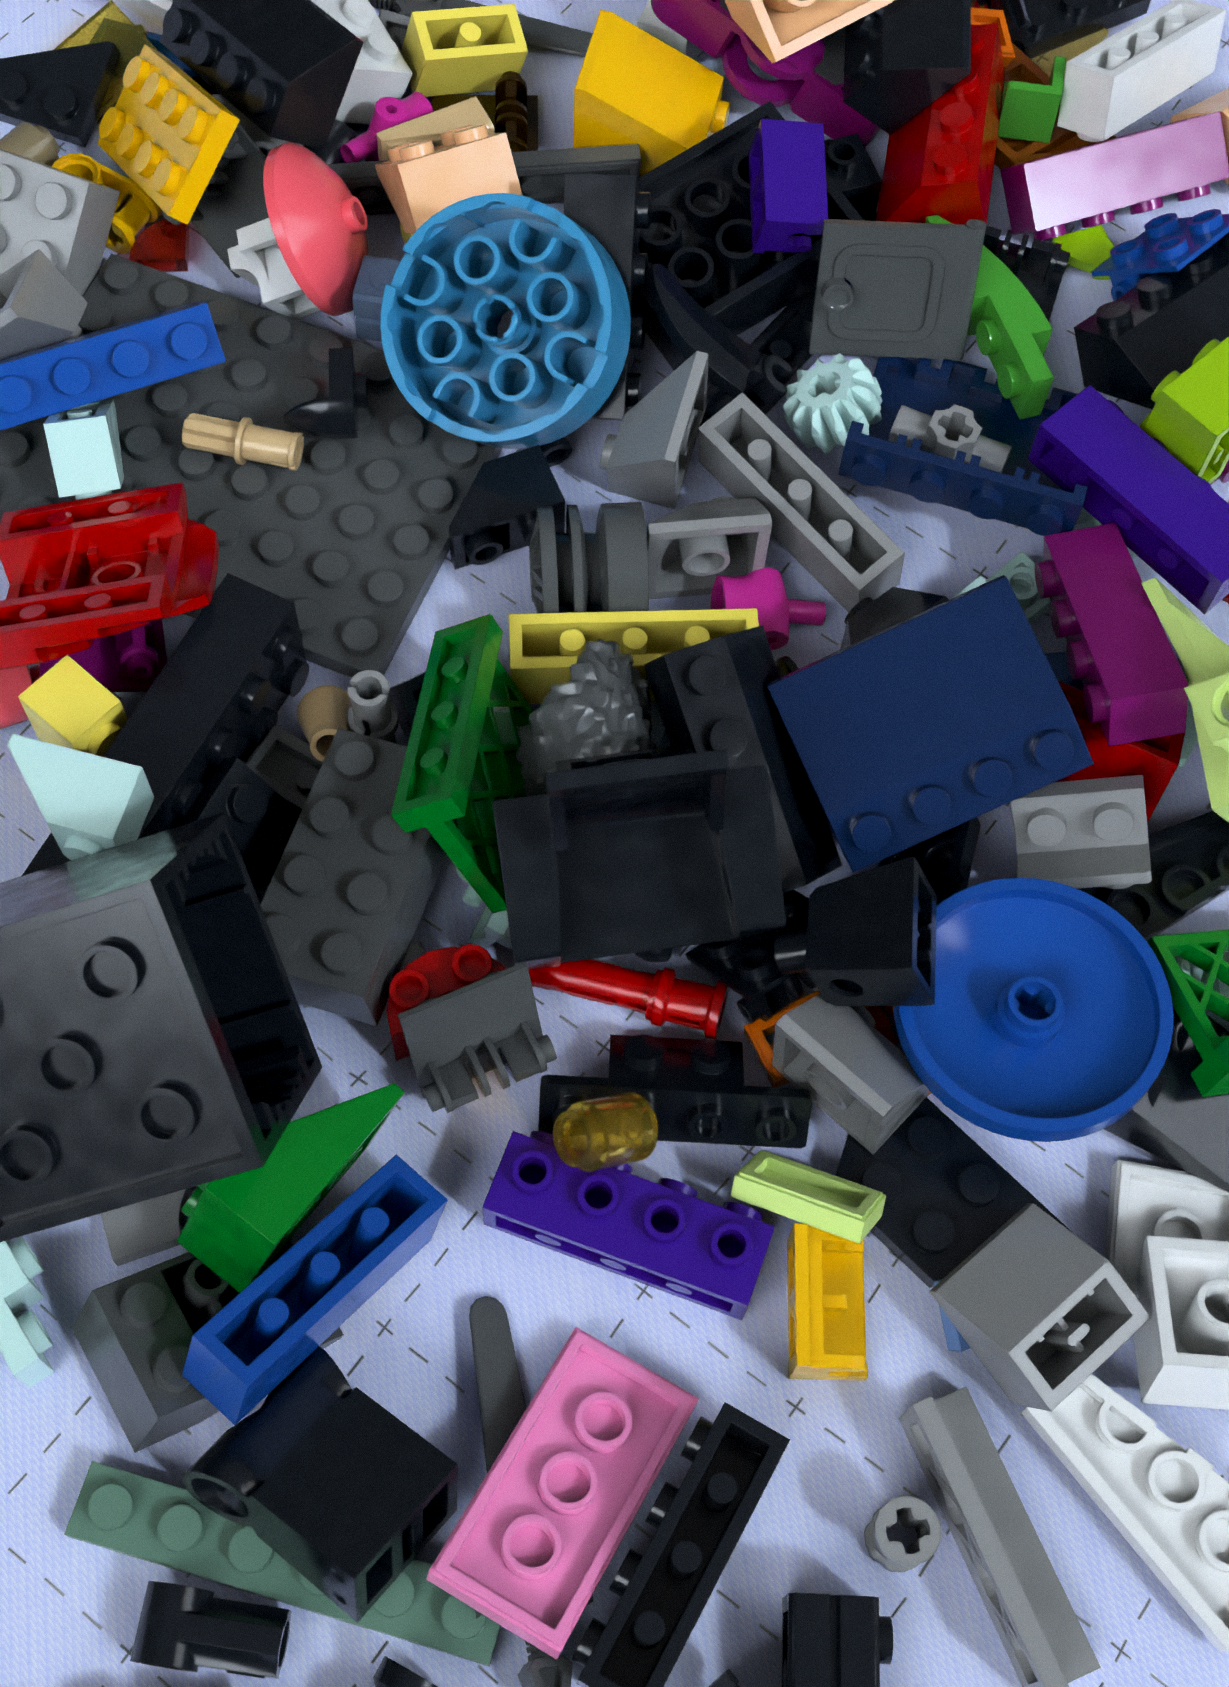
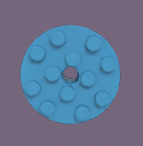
M484 194L458 201L433 215L418 228L402 248L406 253L396 269L391 285L386 284L380 317L382 346L387 365L398 389L410 405L426 420L433 422L449 433L484 445L504 449H525L552 443L567 436L586 423L602 407L616 386L625 365L631 336L630 306L626 288L617 266L606 249L593 235L565 214L530 197L517 194ZM509 310H512L514 315L511 316V324L508 330L503 333V337L499 338L497 332L498 324L502 316Z

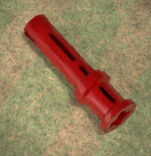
M595 959L560 963V966L529 970L532 987L554 990L591 1001L631 1009L632 1011L644 1013L645 1019L651 1021L652 1025L662 1027L665 1022L703 1030L705 1038L716 1039L718 1036L729 987L721 981L712 986L679 978L676 976L674 969L666 967L664 970L657 969L656 973L652 974Z

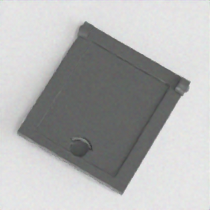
M824 219L809 340V354L837 355L841 353L842 355L962 360L987 224L977 219L968 220L966 225ZM844 278L850 281L852 288L848 283L845 282Z

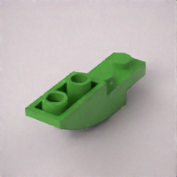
M938 215L927 216L925 223L952 224ZM983 245L967 336L976 334L979 350L983 355H988L997 373L998 387L1002 396L1005 399H1010L1019 419L1041 415L1054 379L1043 357L1053 328L1023 283L998 257Z

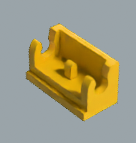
M794 1223L787 1238L789 1379L866 1381L868 1378L863 1268L864 1239L859 1244L808 1224Z

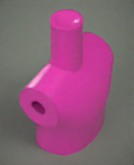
M413 92L403 99L393 97L380 98L376 102L368 130L340 146L342 159L345 163L360 162L363 159L366 162L379 161L376 133L434 112L432 105L419 92Z
M773 568L754 570L744 576L718 575L711 591V609L757 608L759 626H763L771 650L779 649L788 643L789 623L822 626L826 617V605L824 602L788 599L782 575Z

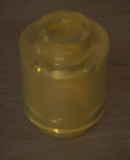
M634 1092L578 1101L558 1116L553 1130L554 1145L559 1157L565 1164L570 1167H578L587 1172L637 1162L648 1158L654 1151L658 1138V1121L648 1101Z

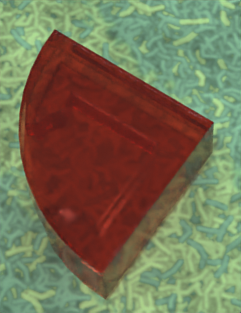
M167 219L152 224L134 242L129 260L162 272L188 271L189 225L184 223L175 225Z

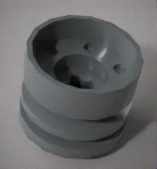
M641 502L601 504L597 515L596 532H584L577 505H567L566 533H555L553 507L537 506L536 522L531 541H529L531 598L537 613H559V607L570 606V613L587 612V605H599L600 612L649 611L648 549L644 511Z

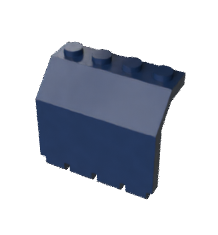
M879 357L873 377L877 378L882 391L881 398L883 402L880 404L882 420L869 425V435L862 434L863 423L852 421L846 438L838 475L854 479L866 486H879L911 495L922 502H936L964 510L978 518L995 519L1027 528L1041 536L1073 531L1082 510L1088 487L1076 484L1072 493L1062 490L1030 462L1028 456L1040 424L1074 398L1077 393L1053 387L1049 399L1045 401L1041 415L1019 419L1010 399H1005L1002 396L997 378L995 384L984 382L987 368L961 361L943 359L941 368L937 369L930 367L932 359ZM954 404L972 410L976 423L982 427L980 435L1012 446L1003 472L1000 473L979 467L981 457L973 454L970 463H965L966 452L959 450L955 460L920 450L922 444L920 439L913 438L911 447L905 446L908 437L906 435L899 434L896 443L888 441L890 431L901 406L904 405L933 416L935 410L949 409Z

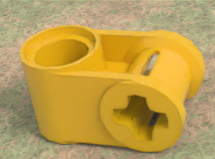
M81 153L68 154L60 157L52 165V167L120 191L106 242V247L120 254L129 253L135 246L134 237L147 222L154 223L162 215V209L131 178H127L96 162L90 156Z

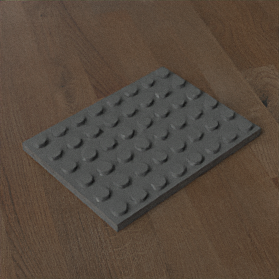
M111 253L83 296L88 304L78 324L82 329L79 336L193 302L203 301L208 304L226 359L224 363L102 399H114L124 472L121 489L111 490L112 494L183 482L187 497L188 519L202 523L216 531L219 541L218 570L214 592L227 573L285 598L295 604L307 661L351 678L364 670H375L384 675L450 550L449 526L483 463L498 458L503 448L491 447L458 437L445 431L433 422L426 420L410 405L398 389L387 365L384 350ZM329 348H353L355 371L366 372L368 408H358V438H321L305 433L284 422V414L297 405L313 399L329 397ZM192 413L240 422L243 417H249L253 420V425L293 433L301 432L303 433L302 436H304V448L300 466L297 471H292L289 468L247 460L246 464L239 465L236 464L234 457L187 448L182 444L184 420ZM48 416L0 431V522L4 512L76 500L75 495L59 498L43 425ZM203 608L184 614L197 619Z

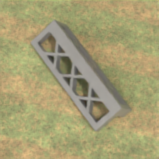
M963 1387L936 1400L930 1396L912 1404L898 1419L1022 1687H1069L1068 1683L1100 1669L1101 1666L967 1387Z

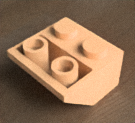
M486 124L474 127L468 125L440 134L442 144L438 146H433L432 140L424 142L418 140L387 149L390 160L375 164L377 175L405 233L414 234L421 225L444 208L473 196L493 193L523 196L506 132L488 133Z

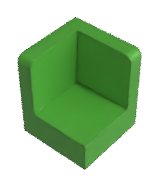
M1055 56L1048 85L1020 81L1004 82L998 128L999 137L1050 143L1062 97L1066 57Z

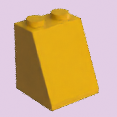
M600 10L574 89L573 148L639 144L641 155L640 177L726 127L730 102L721 100L724 77L613 12Z

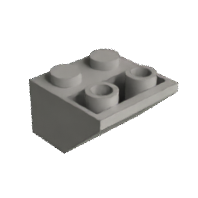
M1027 1203L929 1291L1012 1404L1051 1412L1151 1318L1107 1258L1034 1203Z

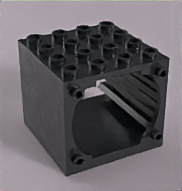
M225 812L0 883V1242L263 1167L321 1071L322 1065Z

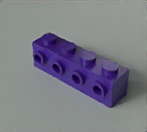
M1091 385L1087 386L1040 424L1028 456L1030 462L1064 491L1072 493L1076 484L1088 487L1083 508L1102 525L1116 523L1125 545L1204 615L1229 594V504L1214 491L1205 479L1193 474L1169 453L1162 442L1150 437L1130 420L1115 402L1107 400Z
M512 1131L482 1206L484 1225L736 1319H743L775 1226L761 1222L763 1216L758 1211L736 1202H724L723 1206L720 1207L696 1198L698 1193L694 1188L674 1179L660 1178L658 1183H654L632 1175L633 1169L630 1165L608 1155L597 1154L591 1160L569 1152V1146L566 1142L545 1132L532 1131L528 1137Z

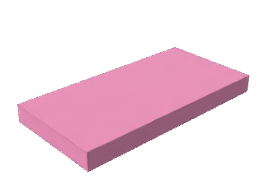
M575 1327L429 1569L426 1580L557 1660L699 1398Z

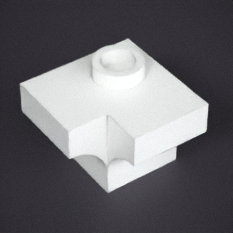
M269 218L236 230L239 245L227 249L230 269L260 288L263 305L277 313L294 319L321 311L306 296L291 274L275 239Z

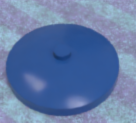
M1006 878L983 882L955 893L936 907L935 1005L893 1006L896 1030L903 1051L915 1073L929 1091L945 1106L972 1124L992 1133L1026 1141L1052 1142L1083 1137L1100 1131L1125 1116L1140 1102L1157 1079L1165 1064L1173 1035L1174 1013L1168 981L1160 962L1144 937L1128 920L1103 901L1071 886L1036 878Z

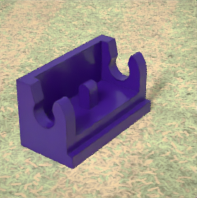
M761 118L748 152L752 253L764 254L765 251L797 253L809 251L812 249L811 237L792 235L798 233L822 235L823 220L828 219L824 126L821 123Z

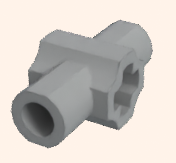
M955 404L949 409L935 410L933 416L902 405L895 418L888 441L896 443L899 434L906 435L908 437L905 446L911 447L913 438L922 440L920 450L954 460L958 450L966 452L964 462L968 464L972 454L980 456L979 467L1000 473L1003 472L1012 446L980 435L982 427L976 423L973 411Z

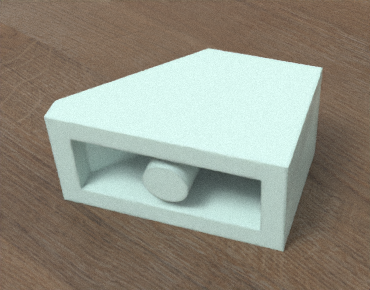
M114 399L96 401L48 416L43 425L59 498L75 495V499L80 500L112 494L111 490L121 489L124 472Z
M12 733L7 746L64 856L74 860L138 839L154 799L143 767Z

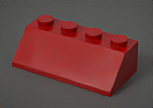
M998 23L971 24V73L889 135L876 221L925 223L927 216L938 215L952 224L966 225V222L971 219L981 220L987 224L1005 79Z

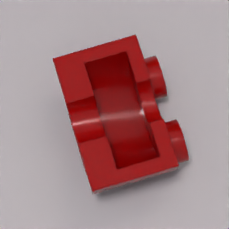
M468 944L462 947L452 946L428 951L406 965L403 971L397 973L390 982V995L386 1009L396 1061L410 1056L397 1014L417 1007L428 999L441 997L477 982L490 973L506 970L502 963L493 959L490 953L480 945Z

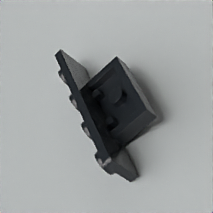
M610 1034L608 1078L543 1075L541 1077L538 1130L551 1135L800 1149L805 1147L807 1142L812 1096L808 1089L744 1086L742 1042L720 1041L712 1038L700 1040L653 1037L650 1035L629 1036Z

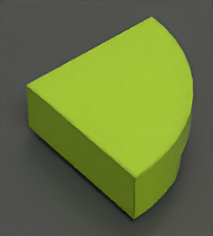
M1102 225L1054 237L1051 241V244L1054 245L1056 243L1062 244L1060 250L1070 252L1066 269L1070 264L1077 269L1089 273L1110 258V250L1114 248ZM1095 276L1093 279L1110 280V276Z

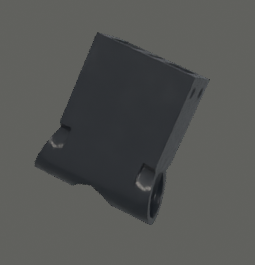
M320 1346L268 1394L259 1410L228 1429L183 1474L182 1478L186 1489L197 1501L225 1519L241 1525L252 1526L262 1541L357 1623L457 1511L458 1464L357 1387L351 1389L334 1360Z

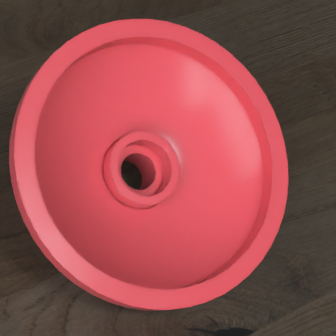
M292 142L274 147L270 150L265 160L263 187L269 220L281 254L294 279L315 306L332 316L348 313L353 310V290L363 257L369 254L366 234L368 221L363 205L357 197L351 194L341 177L314 152Z

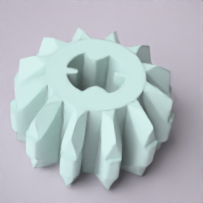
M841 353L835 355L827 363L817 358L815 367L809 371L797 370L798 381L786 386V402L783 405L784 417L790 430H794L798 440L804 444L806 449L818 447L825 454H828L836 445L841 444L845 446L852 421L863 423L862 434L869 435V425L882 420L880 413V404L883 402L881 388L877 378L872 376L868 367L862 363L860 358L848 361Z

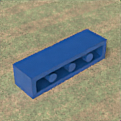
M203 301L193 302L0 360V431L226 362L208 304Z
M396 1154L192 1335L182 1376L226 1418L236 1425L431 1241L448 1199Z

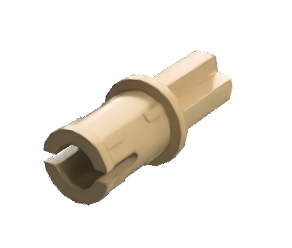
M196 413L189 414L187 419L184 420L182 427V444L187 448L234 457L236 464L244 465L249 460L289 468L292 471H297L300 466L304 448V436H302L303 433L301 432L293 433L253 425V420L249 417H243L240 422Z

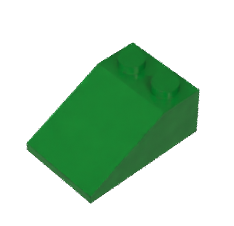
M393 1083L291 1121L263 1167L197 1186L198 1188L181 1209V1212L189 1217L177 1242L241 1293L260 1276L368 1148L405 1091Z

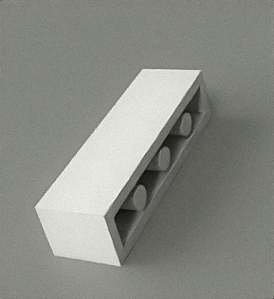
M1173 0L1066 62L1057 126L1077 132V136L1085 141H1105L1213 73L1226 10L1194 0Z

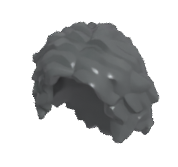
M601 639L587 641L585 650L577 657V663L570 667L571 679L566 683L552 684L550 693L544 697L540 708L529 715L528 720L530 723L518 726L516 729V733L521 741V745L516 753V759L522 766L521 775L525 779L523 787L527 796L547 794L546 773L557 771L556 761L658 748L656 743L650 741V733L652 731L651 716L648 713L650 708V681L642 678L639 670L632 666L634 660L631 653H621L617 642H605Z

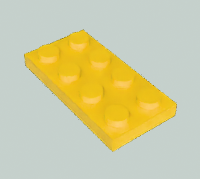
M144 44L140 55L132 58L125 69L123 76L124 88L115 107H110L101 120L99 126L100 138L97 144L168 216L188 225L240 119L164 54Z

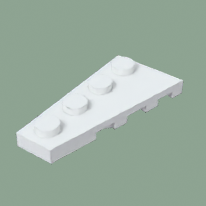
M1093 1374L1084 1380L1052 1412L1026 1407L1020 1412L1218 1652L1229 1651V1482L1213 1471L1214 1465L1191 1448L1185 1450L1156 1428V1422Z

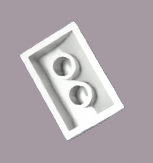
M1147 1235L1143 1242L1138 1300L1151 1318L1134 1333L1141 1403L1229 1410V1241Z

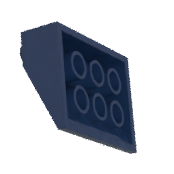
M1004 575L766 684L838 845L853 873L1094 764L1071 706L1007 577Z

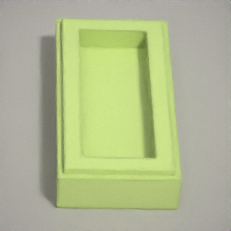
M764 1150L759 1151L735 1174L730 1196L859 1244L882 1217L886 1195L883 1192Z

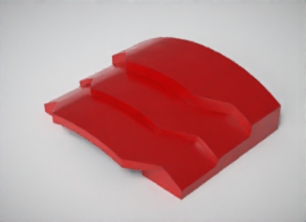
M183 482L3 513L0 522V560L10 586L6 599L0 601V670L59 659L90 648L95 639L120 634L144 626L150 621L178 616L210 604L217 579L219 541L216 531L202 523L188 519L187 497Z

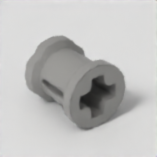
M899 1496L889 1500L874 1513L872 1521L866 1526L864 1531L865 1546L872 1560L880 1563L886 1570L890 1572H906L928 1561L937 1551L941 1540V1524L935 1511L925 1501L914 1496ZM897 1516H899L903 1528H915L917 1533V1540L907 1546V1553H905L902 1542H889L886 1535V1530L897 1523Z

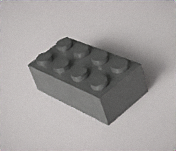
M338 728L260 906L297 1002L378 1026L390 995V982L401 969L447 854L426 827L404 833L391 816L407 746ZM453 819L454 824L458 828L457 819Z

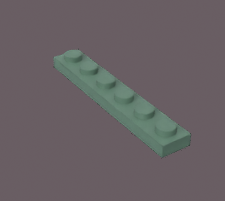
M94 1461L91 1462L64 1535L79 1541L489 1667L501 1629V1625L485 1615H481L476 1619L475 1609L426 1580L432 1564L416 1559L412 1560L357 1623L262 1541L252 1526L235 1523L214 1513L197 1501L186 1489Z

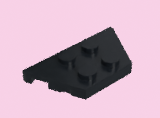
M927 1097L874 1154L870 1153L847 1132L835 1176L875 1189L886 1195L882 1217L870 1231L929 1288L934 1287L933 1281L947 1276L1027 1203H1034L1066 1227Z

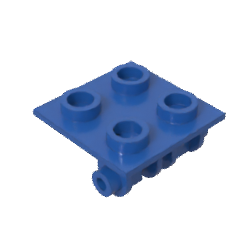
M1211 209L1187 218H1178L1176 213H1168L1153 218L1144 225L1145 231L1138 237L1110 250L1111 257L1092 270V276H1110L1113 285L1111 296L1115 301L1135 288L1137 283L1147 276L1161 272H1178L1229 233V214H1221V210Z

